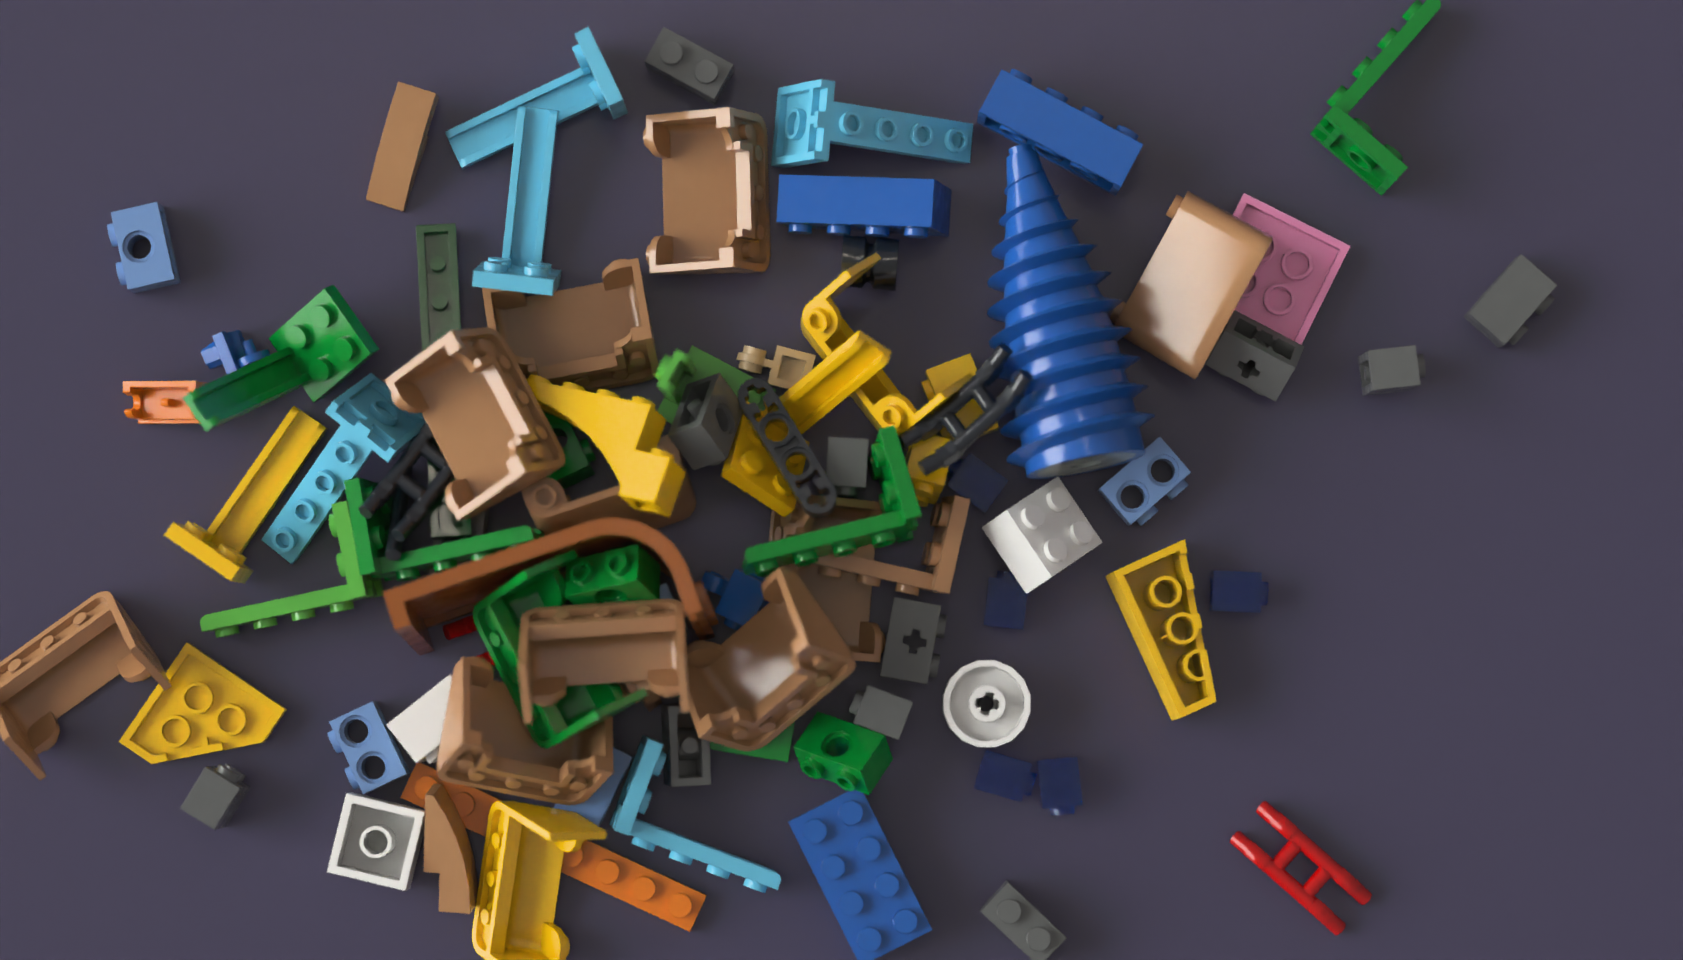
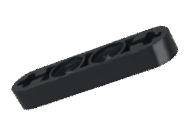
M760 378L746 380L738 390V404L763 447L804 512L813 518H823L830 515L836 507L837 499L836 490L771 385ZM754 390L757 394L765 393L763 404L768 414L759 422L755 419L762 417L755 402L746 403L749 400V391ZM774 407L777 409V411L769 413ZM775 421L784 423L788 428L786 438L781 441L770 440L765 434V429L770 423ZM791 456H804L809 462L808 470L801 475L790 473L786 468V462ZM817 474L819 478L813 479V485L818 493L823 494L827 492L829 494L825 498L826 505L820 507L818 503L810 505L808 502L812 499V494L807 484L801 489L797 485L807 483Z

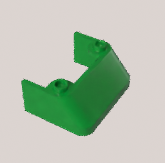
M574 549L524 570L479 601L473 608L475 626L522 719L523 710L518 671L521 616L526 611L534 608L563 606L566 603L565 578L560 574L559 569L578 557ZM617 683L567 686L566 695L559 699L556 704L551 706L533 704L532 723H526L525 725L535 743L541 748L549 749L620 713L648 694L645 688L623 697L622 689Z

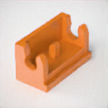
M123 381V393L133 397V408L125 409L124 413L127 418L137 419L138 424H200L183 398L194 389L207 383L200 381Z

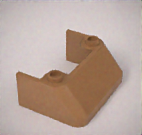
M102 591L94 594L0 662V735L3 742L40 781L46 777V773L38 754L49 750L57 742L60 732L57 719L113 678L121 674L127 682L134 683L144 681L152 676L165 691L171 687L158 656L122 605L110 592Z
M652 599L539 607L526 611L521 616L518 655L524 724L532 723L533 704L536 703L539 706L554 705L566 695L567 686L648 680L649 689L661 697L669 698L680 694L681 713L690 712L686 624L683 603L675 599Z

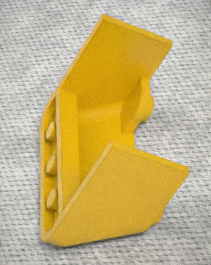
M877 252L843 272L804 307L800 323L802 333L822 360L827 358L855 334L841 316L833 300L882 259ZM883 369L874 374L851 393L850 396L877 431L881 428L895 425L897 435L914 427L918 421L924 419L929 413L936 411L973 376L970 373L939 393L919 411L900 393Z
M517 801L494 802L488 815L472 928V942L477 954L485 960H566L570 951V942L563 930L554 924L564 852L578 851L585 840L606 839L607 831L573 811Z

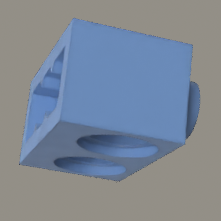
M1160 436L1145 448L1146 453L1143 456L1130 461L1097 490L1127 526H1130L1135 521L1142 526L1159 511L1154 506L1155 503L1165 495L1172 500L1189 485L1184 478L1191 473L1190 470ZM1165 461L1171 466L1172 477L1168 482H1158L1152 477L1151 467L1154 462ZM1132 486L1141 492L1142 503L1138 508L1131 509L1122 503L1121 492L1125 487Z
M377 701L367 703L329 722L333 729L327 732L329 740L337 754L344 753L349 767L344 770L354 790L360 788L363 794H368L411 773L392 732L386 726L388 723ZM357 719L363 721L368 728L366 739L360 743L352 741L348 735L349 725ZM371 756L380 757L385 764L384 774L378 779L369 777L365 771V763Z

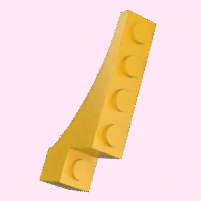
M529 375L526 380L542 411L569 422L587 434L605 455L621 485L619 495L636 510L670 517L686 472L674 461L675 457L671 453L656 449L666 419L655 409V404L648 399L637 396L632 397L631 401L621 399L619 395L604 389H598L597 393L588 392L583 387L571 382H563L562 386L554 385L543 377Z

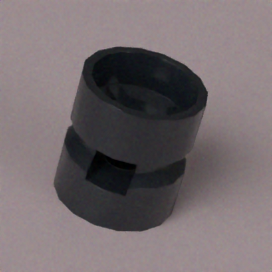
M843 235L840 275L876 252L882 258L849 287L862 288L866 282H869L873 289L895 291L899 239L877 238L873 244H869L866 237Z

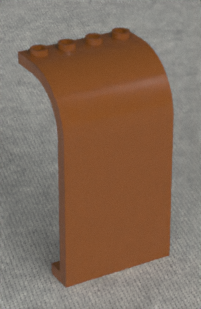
M603 518L588 521L383 592L395 631L421 656L435 651L428 628L473 613L475 604L524 570L573 549L578 556L576 558L639 544L660 564V572L664 573L676 584L686 615L699 640L714 638L715 634L712 626L719 624L712 601H710L702 581H694L683 557L676 547L664 535L650 526L623 518ZM566 565L559 569L560 574L564 578L566 576Z

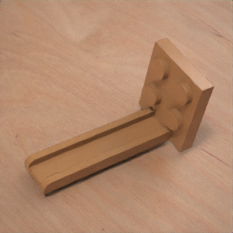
M946 496L941 498V503L934 504L930 517V526L935 527L932 542L925 543L921 558V565L926 566L925 572L852 555L836 558L834 554L818 557L819 560L814 563V565L819 566L817 573L841 578L842 571L857 574L856 582L880 587L881 580L896 583L895 591L918 596L920 589L933 593L950 594L971 499L959 496ZM795 563L785 565L792 568L802 569V567H796Z

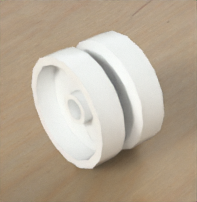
M977 660L961 667L948 680L942 694V713L949 729L960 740L977 747H997L1012 741L1024 729L1031 712L1030 693L1024 679L1011 666L996 660ZM989 696L993 700L992 709L982 711L978 706L980 698Z

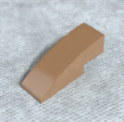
M398 81L378 147L366 196L367 201L402 212L405 211L429 138L427 134L439 100L436 93Z
M434 783L425 794L424 872L439 873V912L471 914L476 906L478 893L473 851L465 826L453 801L442 784Z

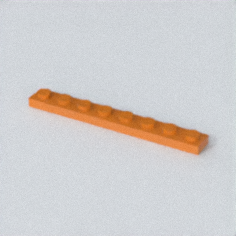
M422 762L416 763L400 798L425 809V794L434 783L442 784L453 801L465 828L485 837L489 810L492 804L496 801L504 800L478 788L443 781L438 777L437 769ZM585 840L576 852H564L562 873L689 932L707 896L696 889L590 840Z

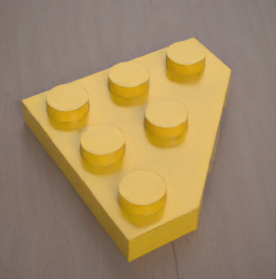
M186 642L166 671L171 687L165 691L158 683L119 742L150 764L264 743L287 709L189 642Z

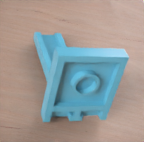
M589 27L574 33L578 44L573 46L572 50L580 68L445 132L462 169L514 145L518 106L559 110L557 125L598 105L601 111L609 108L613 119L628 113L624 100Z
M818 79L778 88L771 166L789 168L828 161L830 143L952 163H970L973 135L972 123L834 101L835 81Z
M518 106L502 258L488 257V261H482L473 270V287L552 296L560 286L561 270L551 269L552 264L543 263L559 110Z
M372 373L332 401L325 413L338 422L340 427L261 539L291 564L299 559L329 514L333 511L331 504L338 503L346 492L344 481L356 478L373 452L386 462L391 461L411 444L425 424V418L422 413L414 414L399 409L391 398L388 386Z
M643 735L609 823L614 828L613 830L633 836L632 844L649 851H654L656 845L671 850L669 858L681 863L691 865L693 859L708 864L706 871L716 876L729 879L730 873L744 877L743 885L759 892L766 893L768 887L778 890L781 877L775 870L636 818L638 812L645 814L652 796V791H649L650 789L647 788L652 774L655 776L660 775L667 756L666 753L661 751L663 747L661 742Z

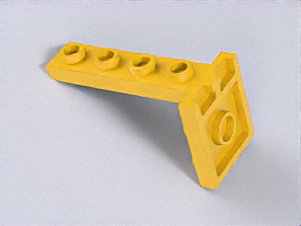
M859 330L781 395L779 399L801 435L888 363L891 351ZM774 407L769 413L777 411V409ZM766 409L764 411L760 410L762 417L755 418L757 422L768 414ZM742 414L729 455L724 461L721 477L785 518L794 510L796 498L744 414ZM775 421L766 427L765 434L772 441H781L786 438L788 428L784 423ZM802 455L791 456L786 462L787 470L794 475H801L806 458Z
M293 406L209 528L206 530L195 522L191 523L190 521H187L185 525L173 522L164 536L228 580L245 584L254 570L243 564L247 558L242 555V552L328 428L296 406Z

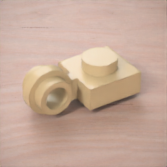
M744 345L743 351L738 352L736 360L740 361L738 369L761 374L763 367L770 368L767 382L772 386L789 390L812 370L816 355L777 345L773 360L765 359L767 351Z

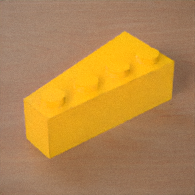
M1185 539L1105 576L1171 721L1217 702L1208 654L1204 647L1201 632L1200 613L1197 612L1193 591L1195 587L1192 573L1189 570Z

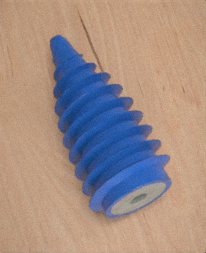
M1031 144L1013 146L1008 149L1009 156L1006 157L1007 187L1004 190V194L1007 196L1006 214L998 222L1001 227L1005 228V239L991 251L993 257L1004 261V267L987 281L988 287L1004 293L1003 299L987 310V316L992 320L1004 322L1005 329L994 335L989 340L988 345L992 349H996L999 343H1004L1013 350V353L1004 365V370L997 379L1012 383L1022 369L1031 373L1034 379L1024 392V398L1013 410L1015 411L1016 418L1004 425L1000 431L1003 436L1018 439L1021 442V447L1010 454L1006 461L1010 465L1025 468L1027 478L1051 479L1102 470L1135 460L1146 453L1140 427L1154 418L1155 415L1136 411L1133 398L1149 386L1129 382L1125 370L1140 360L1141 357L1121 354L1117 341L1131 332L1132 328L1114 326L1108 315L1123 300L1104 298L1097 285L1112 273L1092 270L1085 257L1097 245L1080 244L1072 230V227L1079 219L1067 218L1057 199L1060 195H1055L1044 171L1045 169H1043L1038 152L1032 149Z

